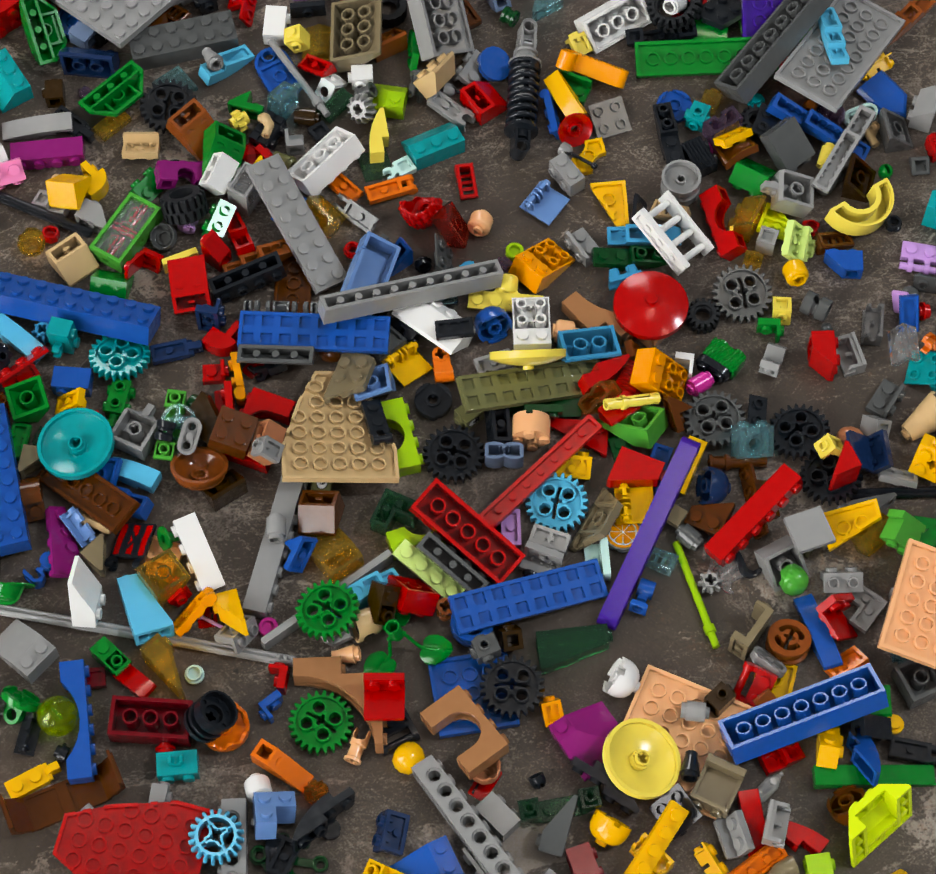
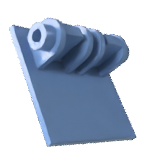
M545 179L537 184L519 208L549 226L570 199L552 189L550 181Z

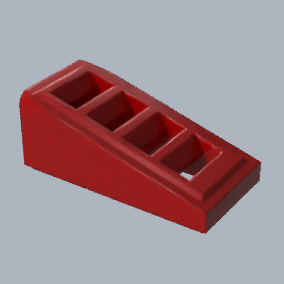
M473 162L455 165L454 171L460 200L478 198ZM461 172H469V174L460 175ZM465 178L471 179L469 181H461V179ZM472 184V187L462 188V185ZM472 190H473V193H474V194H466V195H464L463 192H464V191H472Z

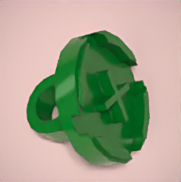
M12 685L5 686L0 695L2 700L7 703L3 717L10 725L21 723L26 712L38 711L41 704L40 699L34 693L26 689L22 691L17 690L18 687ZM13 709L16 712L15 719H13L11 715Z

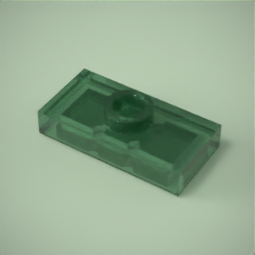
M342 87L324 104L331 113L330 116L325 118L321 113V117L331 124L348 108L346 105L350 103L349 99L354 96Z

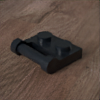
M406 708L405 720L387 721V727L383 728V733H387V738L407 728L410 733L384 746L383 756L390 754V751L398 748L399 745L405 742L421 739Z

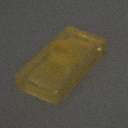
M124 111L117 117H105L92 128L105 142L129 124L132 118Z

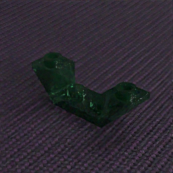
M598 785L578 789V793L575 795L579 796L573 817L582 816L603 805ZM573 795L539 802L538 797L517 801L521 822L538 824L551 822Z

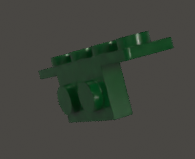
M572 398L510 407V417H513L519 411L526 410V413H533V410L547 413L550 419H558L559 417L580 418L581 399Z

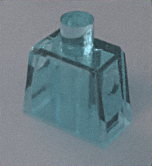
M287 81L279 84L268 94L267 111L270 110L287 120L298 106L299 92L302 90L301 85L297 82L290 84Z

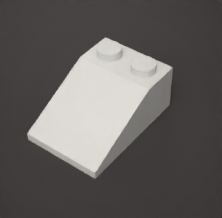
M75 556L67 583L72 626L96 628L98 620L102 619L101 607L105 606L106 594H103L102 585L79 556Z

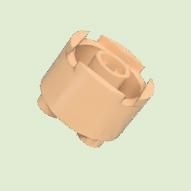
M526 410L515 413L512 420V442L524 444V447H527L529 451H536L538 447L549 444L550 416L538 410H533V413H526Z

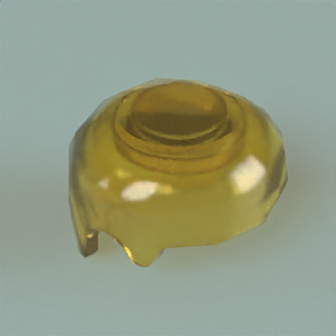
M26 228L18 237L17 247L23 255L36 257L45 249L46 240L39 229Z

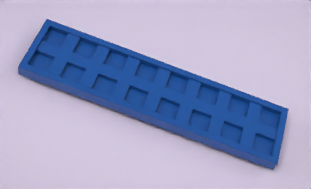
M240 310L237 347L239 344L314 346L315 352L388 354L391 317L367 315L323 325L318 313Z
M596 558L450 595L447 599L458 635L460 636L606 598L609 593Z

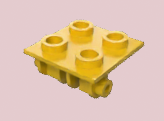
M415 341L409 342L381 361L382 364L388 363L393 376L404 387L433 370V367L417 351L419 346Z
M622 483L619 488H614V497L623 504L620 515L616 519V525L642 524L654 498L653 486L628 487L627 483Z

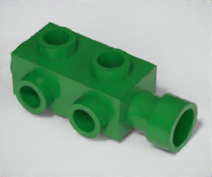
M117 378L107 388L108 398L107 401L103 402L102 411L105 412V416L108 418L107 421L112 429L124 409L127 407L131 408L130 400L134 399L136 395V388L133 387L132 380H127V378H123V381Z

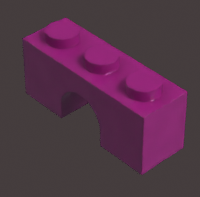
M158 160L154 169L156 189H173L176 187L178 178H186L190 181L191 185H199L203 176V161Z

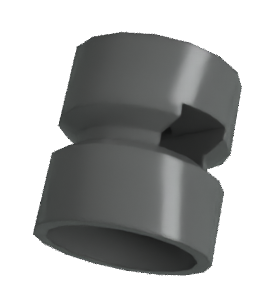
M809 290L804 297L799 312L807 316L813 315L814 319L823 323L831 310L833 300L826 297L819 298L818 293Z

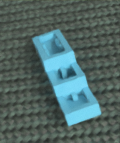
M829 7L818 20L827 56L831 65L849 64L850 57L845 49L846 40L842 34L843 26L834 7Z
M0 313V339L7 345L10 344L21 355L24 354L26 357L31 354V350L35 347L44 346L5 314ZM46 354L35 360L33 363L36 365Z

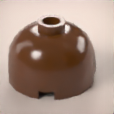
M855 785L840 787L833 792L834 796L831 800L830 798L827 799L826 806L831 817L843 826H849L850 806L855 801L859 802L865 794L863 788H856Z

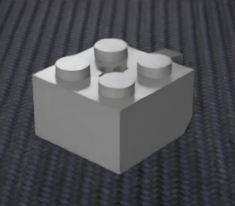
M783 169L779 170L771 178V181L765 180L760 185V192L771 196V210L804 219L814 209V187L811 186L814 177Z
M148 403L144 410L139 412L128 407L124 409L112 429L115 437L114 448L143 461L146 460L158 440L154 438V434L158 429L156 425L157 420L153 417L156 412L154 405Z

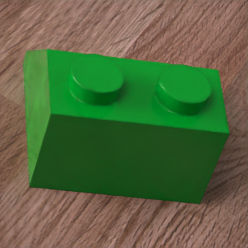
M745 157L736 162L728 182L732 184V187L738 190L744 189L749 191V195L758 198L765 195V193L760 192V185L765 180L771 181V178L778 171Z

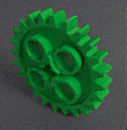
M329 579L328 584L321 580L320 586L313 583V589L307 587L308 593H301L303 600H297L299 606L295 607L297 612L295 616L299 620L297 622L299 627H302L303 633L307 632L310 638L315 635L317 641L321 636L324 642L327 641L328 637H331L332 641H334L335 635L342 638L341 632L344 631L348 634V627H355L352 621L359 620L356 614H360L358 608L360 603L357 600L356 593L353 592L351 587L348 588L346 583L341 585L339 580L335 584L332 583L331 579ZM329 596V598L322 600L323 597ZM345 605L344 608L338 609L339 606ZM317 611L315 615H310L312 612ZM333 621L332 624L326 625L327 622Z
M326 690L323 691L322 695L315 691V696L313 697L310 693H307V700L300 697L301 705L295 703L294 706L297 710H290L291 715L294 717L288 718L289 723H291L288 728L289 731H293L291 738H296L295 744L302 743V751L308 747L309 754L316 750L317 756H319L320 751H324L326 756L329 749L335 753L336 746L342 749L341 742L348 743L346 735L352 736L350 729L354 728V723L350 722L354 720V716L349 715L352 710L351 707L346 708L348 705L347 701L341 703V696L335 699L334 692L327 696ZM318 706L324 708L320 713L314 711ZM335 717L341 719L340 722L336 724L330 722L331 719ZM306 722L312 723L310 728L302 727ZM322 733H326L329 735L324 740L318 738V736Z

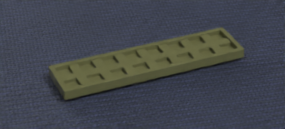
M600 360L562 361L534 366L533 370H523V367L457 376L455 380L465 414L524 406V404L585 397L577 383L582 375L590 373L595 364L600 362ZM608 385L586 396L606 394L609 391Z

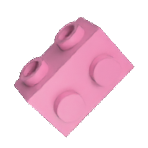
M20 157L0 163V190L6 188L8 184L18 185L24 182L23 180L26 179Z

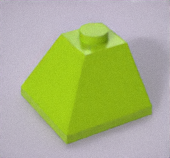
M374 83L378 91L377 97L373 98L372 103L377 104L374 109L378 112L381 107H384L385 117L404 120L408 88Z

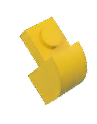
M85 160L80 164L84 176L92 177L85 197L99 202L106 196L109 190L107 175L103 168L98 171L95 165H90Z

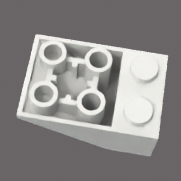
M549 297L512 298L513 350L551 349Z

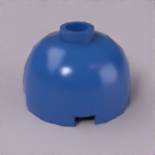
M498 306L485 307L476 315L474 320L476 334L482 342L488 341L491 344L506 338L508 335L507 331L513 327L512 320L507 312Z

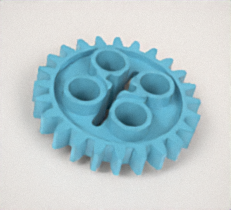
M555 472L552 478L550 477L526 499L530 501L525 503L526 508H530L527 510V515H532L530 521H536V524L558 531L563 529L565 533H568V527L575 530L574 523L581 525L579 518L585 519L583 512L588 511V507L585 506L589 504L588 499L585 498L587 497V492H582L584 486H578V479L572 482V475L566 479L564 473L557 477ZM562 488L559 495L560 503L557 504L556 517L552 519L555 511L554 504L557 502L558 489ZM547 490L554 491V493L550 496L545 495V492ZM567 493L573 494V497L571 499H565L564 495ZM543 508L550 509L546 514L540 512ZM563 511L569 512V515L567 517H561L560 513Z

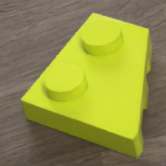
M767 202L756 232H760L762 225L780 230L777 239L784 241L785 228L789 219L783 213L771 210V203Z

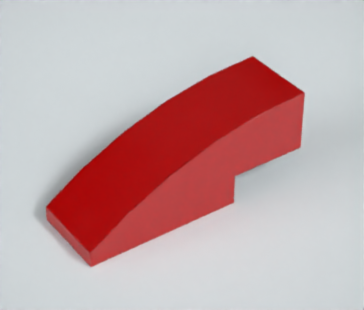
M236 209L226 233L239 258L240 255L254 252L256 249L247 227Z
M625 354L598 362L590 373L583 374L577 383L583 396L591 394L611 382L625 366L630 355Z
M758 788L738 791L736 796L739 810L743 811L755 849L747 854L748 858L765 846L761 844L765 822Z
M789 821L785 844L796 852L801 846L810 854L822 853L830 840L806 826Z

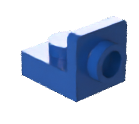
M278 689L258 703V714L264 721L268 720L270 724L274 723V717L270 711L277 710L283 702L282 694Z

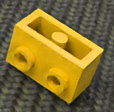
M834 727L817 735L816 766L837 769L838 759L843 758L844 746H842L843 736L840 735V727Z

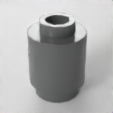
M688 523L685 526L681 524L675 532L677 534L676 539L694 552L705 541L702 538V534Z

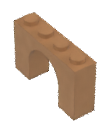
M458 685L420 712V717L433 736L457 720H468L479 727L481 734L478 741L457 757L458 766L469 780H472L509 752L508 744L510 742L503 733L500 734L496 730L497 726L491 718L487 719L485 717L483 708L478 703L474 704L467 689L463 690Z

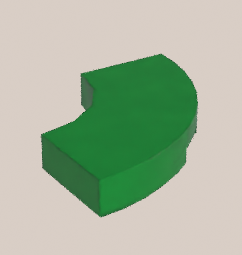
M410 29L407 46L408 57L410 58H407L409 70L412 71L417 70L420 54L414 29Z

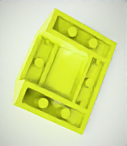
M878 784L874 788L868 789L859 802L855 801L850 806L849 848L851 866L853 868L912 816V787L909 784Z

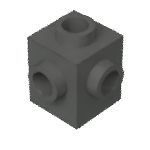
M494 632L486 635H477L471 640L469 652L472 659H476L479 665L483 663L490 664L496 658L501 657V648Z

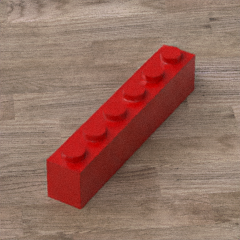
M784 463L704 545L705 552L722 567L730 564L735 559L737 552L740 549L744 550L749 544V540L762 531L764 524L771 522L776 516V512L788 504L792 495H796L801 491L803 487L802 477Z

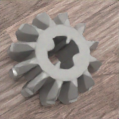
M359 93L349 99L350 103L346 106L350 108L347 114H351L350 120H355L357 124H366L369 120L374 119L373 114L377 113L374 107L377 104L372 103L373 97H368L366 93Z

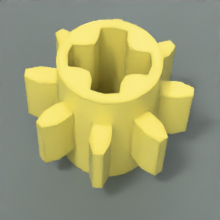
M235 110L230 113L231 118L228 119L231 128L240 132L249 129L247 125L250 123V119L245 111Z

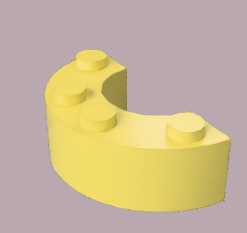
M885 178L871 187L866 195L869 201V208L856 209L844 201L831 208L824 220L832 228L846 235L864 236L873 233L881 227L894 205V191L888 178Z

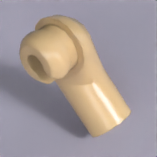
M263 112L258 115L257 120L264 125L261 136L269 139L274 128V122L268 113Z
M876 121L871 123L865 133V137L872 148L880 145L876 138L880 124Z

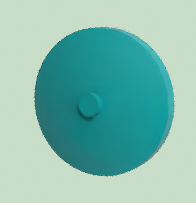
M88 408L68 409L52 417L42 428L37 441V453L45 469L52 475L65 480L87 478L102 469L110 459L115 444L114 432L107 419L97 411Z

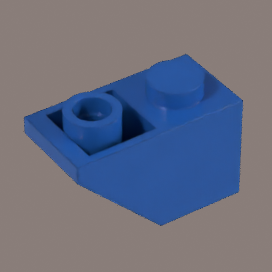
M825 249L823 262L842 279H861L863 273V250Z

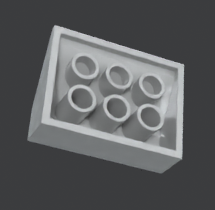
M407 0L422 62L432 59L436 60L442 53L448 54L453 51L454 55H459L475 50L463 0Z

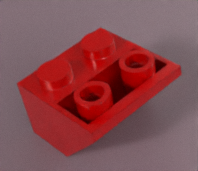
M473 81L460 89L461 104L475 114V120L481 126L507 110V102L489 82Z
M834 330L811 331L807 345L808 365L826 380L833 381L834 375L838 373V366H840V355L836 353L838 337H835Z

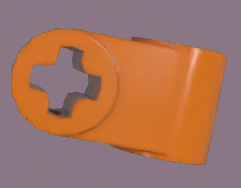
M440 347L434 348L432 351V363L435 383L454 382V372L449 353Z

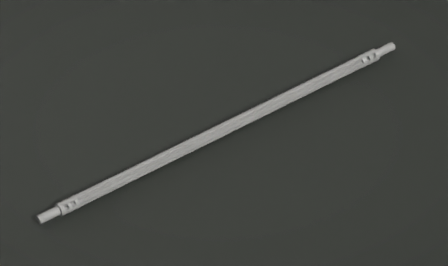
M0 604V616L134 639L130 626L98 621L96 628L72 626L71 616ZM175 635L152 642L270 664L281 662L288 667H293V658H296L294 655L245 647L240 654H235L232 645L187 636L179 637Z

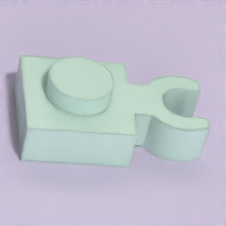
M406 155L392 162V168H384L383 176L391 174V176L387 177V180L397 176L414 174L417 172V168L409 156Z

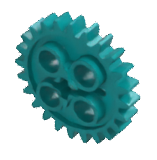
M102 336V341L97 339L96 344H92L88 357L90 368H93L94 373H98L99 377L105 375V380L111 377L112 381L115 382L117 378L123 381V378L130 380V376L137 378V372L143 374V369L148 368L147 364L150 363L151 355L147 345Z

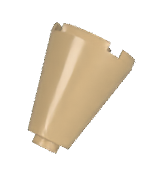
M931 391L901 425L902 430L900 432L906 440L914 441L923 437L925 433L930 434L936 431V397L934 396L936 392Z

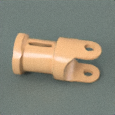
M358 727L355 728L349 742V751L343 758L346 762L353 765H361V756L363 751L367 749L371 737L370 730L365 739H357Z

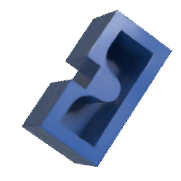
M54 366L51 380L53 394L61 396L81 387L86 389L85 397H91L94 382L92 368Z

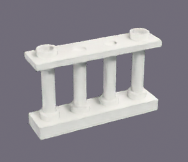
M667 190L658 199L660 202L658 206L649 212L643 207L631 219L675 274L679 276L690 266L688 261L700 252L705 257L715 247L679 204L675 196ZM666 209L672 218L659 226L653 217ZM675 224H678L684 232L671 241L665 232ZM689 238L695 247L682 255L676 246Z

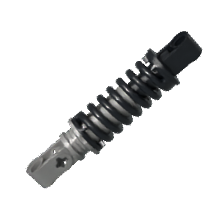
M525 18L517 31L513 57L508 61L510 70L508 73L504 134L510 138L509 154L515 161H522L530 150L531 140L538 135L536 123L538 122L539 75L542 65L536 50L538 25L532 18Z

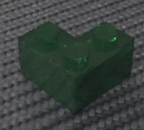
M386 488L369 520L370 530L386 536V532L392 530L396 521L414 528L419 518L410 512L409 509L416 500Z

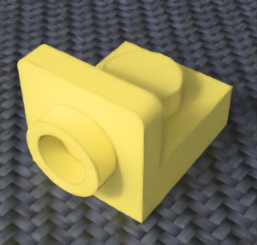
M578 31L569 34V38L564 41L566 45H570L571 50L584 55L593 51L584 31L579 34Z
M773 296L772 318H781V325H790L792 313L791 297Z
M827 433L814 443V447L819 457L825 459L830 454L839 457L843 444L839 438Z

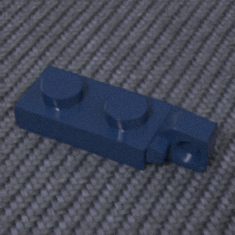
M184 338L151 345L150 352L153 365H159L191 358L197 353L204 352L201 340L192 342V340Z

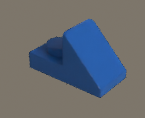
M298 536L285 541L284 543L291 550L283 566L285 570L303 573L318 539Z

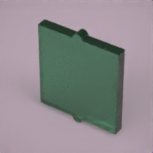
M384 148L385 155L384 162L370 164L369 152L361 154L358 158L366 183L391 176V174L383 176L384 168H392L386 148Z

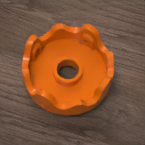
M236 702L234 703L237 707L238 717L235 725L215 741L205 743L214 751H234L243 745L248 738L250 732L249 718L247 712Z

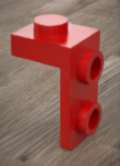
M145 247L140 252H137L130 261L125 263L124 278L128 280L141 267L159 274L162 271L161 260L164 259V255Z

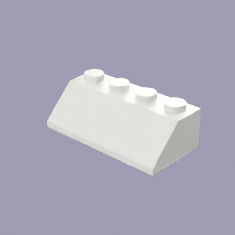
M610 0L574 20V24L578 33L585 32L593 49L592 52L597 54L626 37L625 30L645 27L652 23L647 12L645 0Z
M335 126L288 171L297 187L304 194L314 198L328 184L332 183L341 172L345 171L354 160H357L365 149L355 134Z
M440 300L400 308L392 312V315L450 355L468 347L473 338L436 340L435 321L462 318L455 310L443 305Z

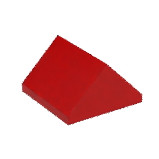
M847 440L844 442L828 490L833 491L855 482L858 478L862 464Z

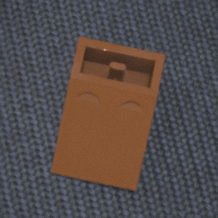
M193 98L167 120L166 128L198 161H203L204 131L214 123V120L207 110Z

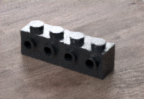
M274 251L210 278L208 282L216 300L220 298L223 304L239 296H245L253 290L261 289L272 282L280 281L287 277V274L277 251Z

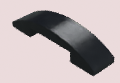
M689 23L690 29L688 30L685 27H681L682 32L680 33L678 29H675V33H671L670 29L667 33L663 29L661 31L658 29L643 31V27L625 30L627 46L634 48L635 42L693 39L697 37L696 24L692 26Z

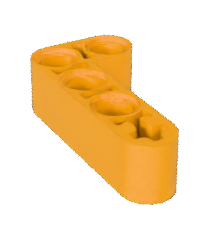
M566 48L561 49L556 63L557 68L574 71L624 89L629 74L628 70Z

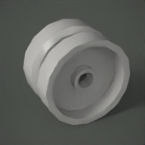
M679 159L668 163L662 170L661 196L669 190L680 205L689 206L695 202L699 196L702 175L700 169L688 160Z

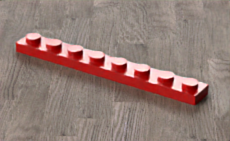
M588 414L479 515L496 528L603 429V426Z

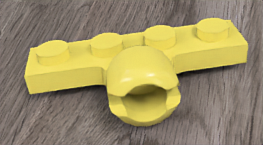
M504 274L501 287L495 288L494 291H480L469 294L467 309L482 310L485 307L498 306L506 312L512 313V298L543 296L518 293V277L513 274Z

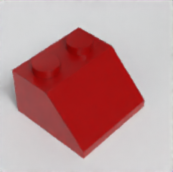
M388 575V583L401 588L397 603L398 613L403 615L412 613L422 618L425 615L433 617L440 597L438 592L420 579Z

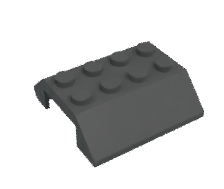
M244 300L243 311H253V300ZM255 300L254 311H260V301ZM267 300L265 304L266 311L272 312L271 300ZM273 301V312H290V301ZM292 301L291 312L297 313V301ZM304 301L303 313H309V302ZM319 302L310 303V313H318ZM239 344L237 363L313 365L317 352H315L314 346Z

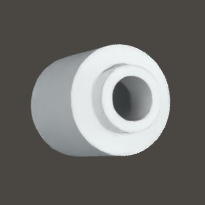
M665 0L663 3L664 11L670 15H674L687 7V0Z

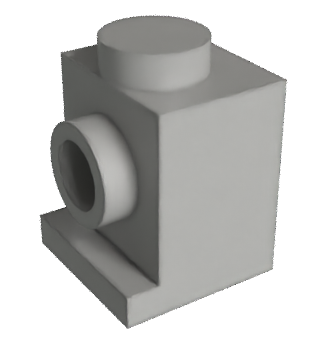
M164 781L152 783L148 803L172 801L173 792H170V783Z

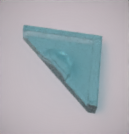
M179 65L152 82L159 85L158 80L165 83L167 78L169 83H171L175 79L176 84L182 81V86L188 84V90H198L197 85Z

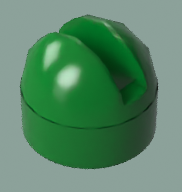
M889 164L881 165L878 170V176L881 179H890L893 175L892 166Z

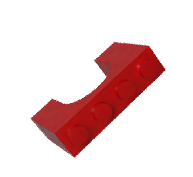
M253 387L251 393L249 392L246 396L244 408H241L239 411L259 419H272L290 425L296 401ZM247 453L244 460L224 454L228 461L265 474L268 473L271 465H261L248 457Z

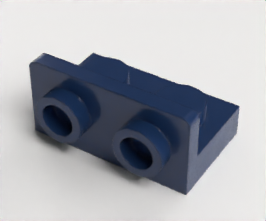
M217 298L215 307L208 304H196L195 315L198 330L209 332L212 327H215L221 331L222 326L225 327V306L222 305L220 298Z
M391 809L382 811L376 819L377 831L372 839V845H374L373 852L378 853L382 851L399 857L403 856L410 815Z

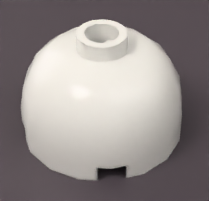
M625 657L617 659L607 673L610 676L608 682L604 680L603 692L616 698H625L632 692L636 693L641 684L639 682L640 674L637 666Z

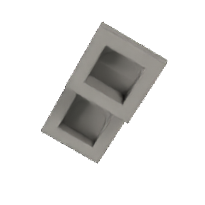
M39 189L31 203L65 218L71 210L50 207L47 191Z

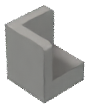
M288 128L284 129L287 155H305L304 136L302 134L289 135Z
M762 225L754 251L772 256L780 230Z
M863 414L860 431L864 435L869 436L883 429L887 431L889 438L892 421L875 415Z

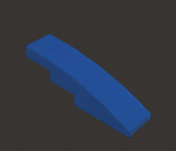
M808 594L793 599V605L801 618V623L810 631L812 638L811 647L823 669L828 670L843 665L840 653L833 637L829 633L828 627L818 616L819 613L815 609L818 605L813 595Z

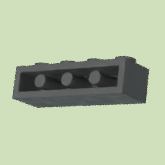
M429 531L417 544L416 548L465 589V591L486 587L489 584L486 580L488 577L480 570L476 572L472 568L473 564L465 557L461 559L457 555L458 551L450 544L446 546L441 542L443 538L436 532L431 533Z

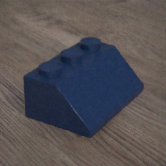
M64 47L58 54L64 75L108 79L119 70L120 59L118 52L112 50L103 51L92 48Z

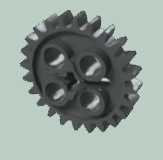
M735 264L734 270L728 267L727 273L722 270V277H716L717 282L713 284L715 289L712 290V294L716 296L713 297L712 302H718L716 307L721 308L720 315L726 313L725 319L731 316L733 323L736 318L739 319L740 324H742L743 319L750 323L751 317L754 321H757V314L763 317V311H768L769 307L767 305H771L772 302L768 298L773 296V293L769 292L772 290V286H767L770 281L769 279H763L765 273L758 274L759 268L753 271L752 265L746 269L745 264L741 268ZM737 279L741 280L742 293L745 294L744 302L747 309L743 306V296L741 293L739 294L740 285ZM750 280L754 285L747 286L745 281ZM733 284L736 288L730 290L726 285ZM749 298H756L758 303H751ZM736 301L740 304V306L733 307L731 305V302Z
M706 390L705 396L702 393H699L698 398L693 396L692 402H688L693 408L684 411L686 415L683 416L685 421L684 428H688L686 434H692L693 437L708 442L706 448L711 444L712 449H715L716 445H719L720 449H722L723 443L729 447L730 440L736 442L737 437H741V431H744L745 425L743 424H745L746 418H744L745 411H740L742 404L736 405L737 398L730 400L731 394L725 397L724 391L718 395L716 390L713 391V394ZM722 407L725 411H719L717 408ZM699 411H705L707 414L702 415ZM723 424H727V425H729L730 427H729V428H724L722 425H723ZM710 428L712 431L707 432L703 429Z

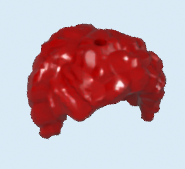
M415 196L412 201H399L398 210L409 226L417 230H424L438 221L444 207L442 205L443 201L440 198Z

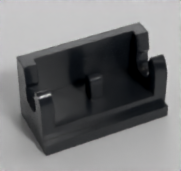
M868 714L850 721L853 736H857V727L860 726L861 736L874 737L879 741L882 739L886 741L893 740L891 718Z

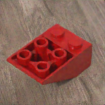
M204 254L167 260L174 314L178 316L195 313L196 304H208L213 307Z

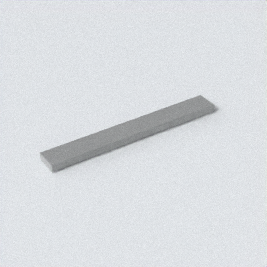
M387 549L344 579L340 584L346 583L348 587L375 571L380 572L393 562L391 551ZM329 596L323 597L322 600L329 598ZM317 611L312 612L310 615H315ZM295 615L260 639L264 650H269L300 628L297 623L299 620L296 619Z

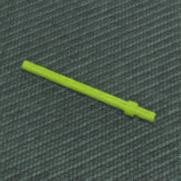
M675 541L673 547L702 619L704 633L708 636L712 648H719L720 644L715 634V625L710 621L681 543Z

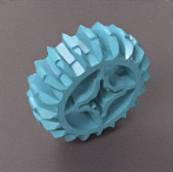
M210 809L209 816L202 812V820L199 817L195 818L198 825H190L191 829L194 830L188 832V836L192 838L188 840L189 845H194L191 848V852H198L196 854L197 859L204 856L203 863L205 864L211 859L212 866L215 865V860H219V864L223 865L224 858L229 863L231 862L229 855L237 857L238 854L235 849L242 850V846L238 843L245 841L241 837L244 834V829H239L242 826L240 821L234 823L237 819L235 815L229 818V811L222 815V809H218L217 814H214L213 809ZM221 822L229 827L217 828L213 823ZM207 826L209 834L204 837L202 842H199L200 833ZM212 830L214 831L215 834H216V833H217L218 835L221 834V835H220V843H219L218 841H215V839L212 840V839H213V832H212ZM233 832V841L226 849L224 840ZM215 846L221 852H210L204 849V847Z

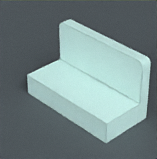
M608 537L599 540V544H591L585 547L584 558L585 561L597 558L604 581H610L611 565Z

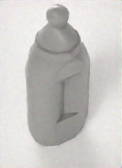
M782 771L779 774L766 778L757 787L761 804L778 789L781 776L784 775Z

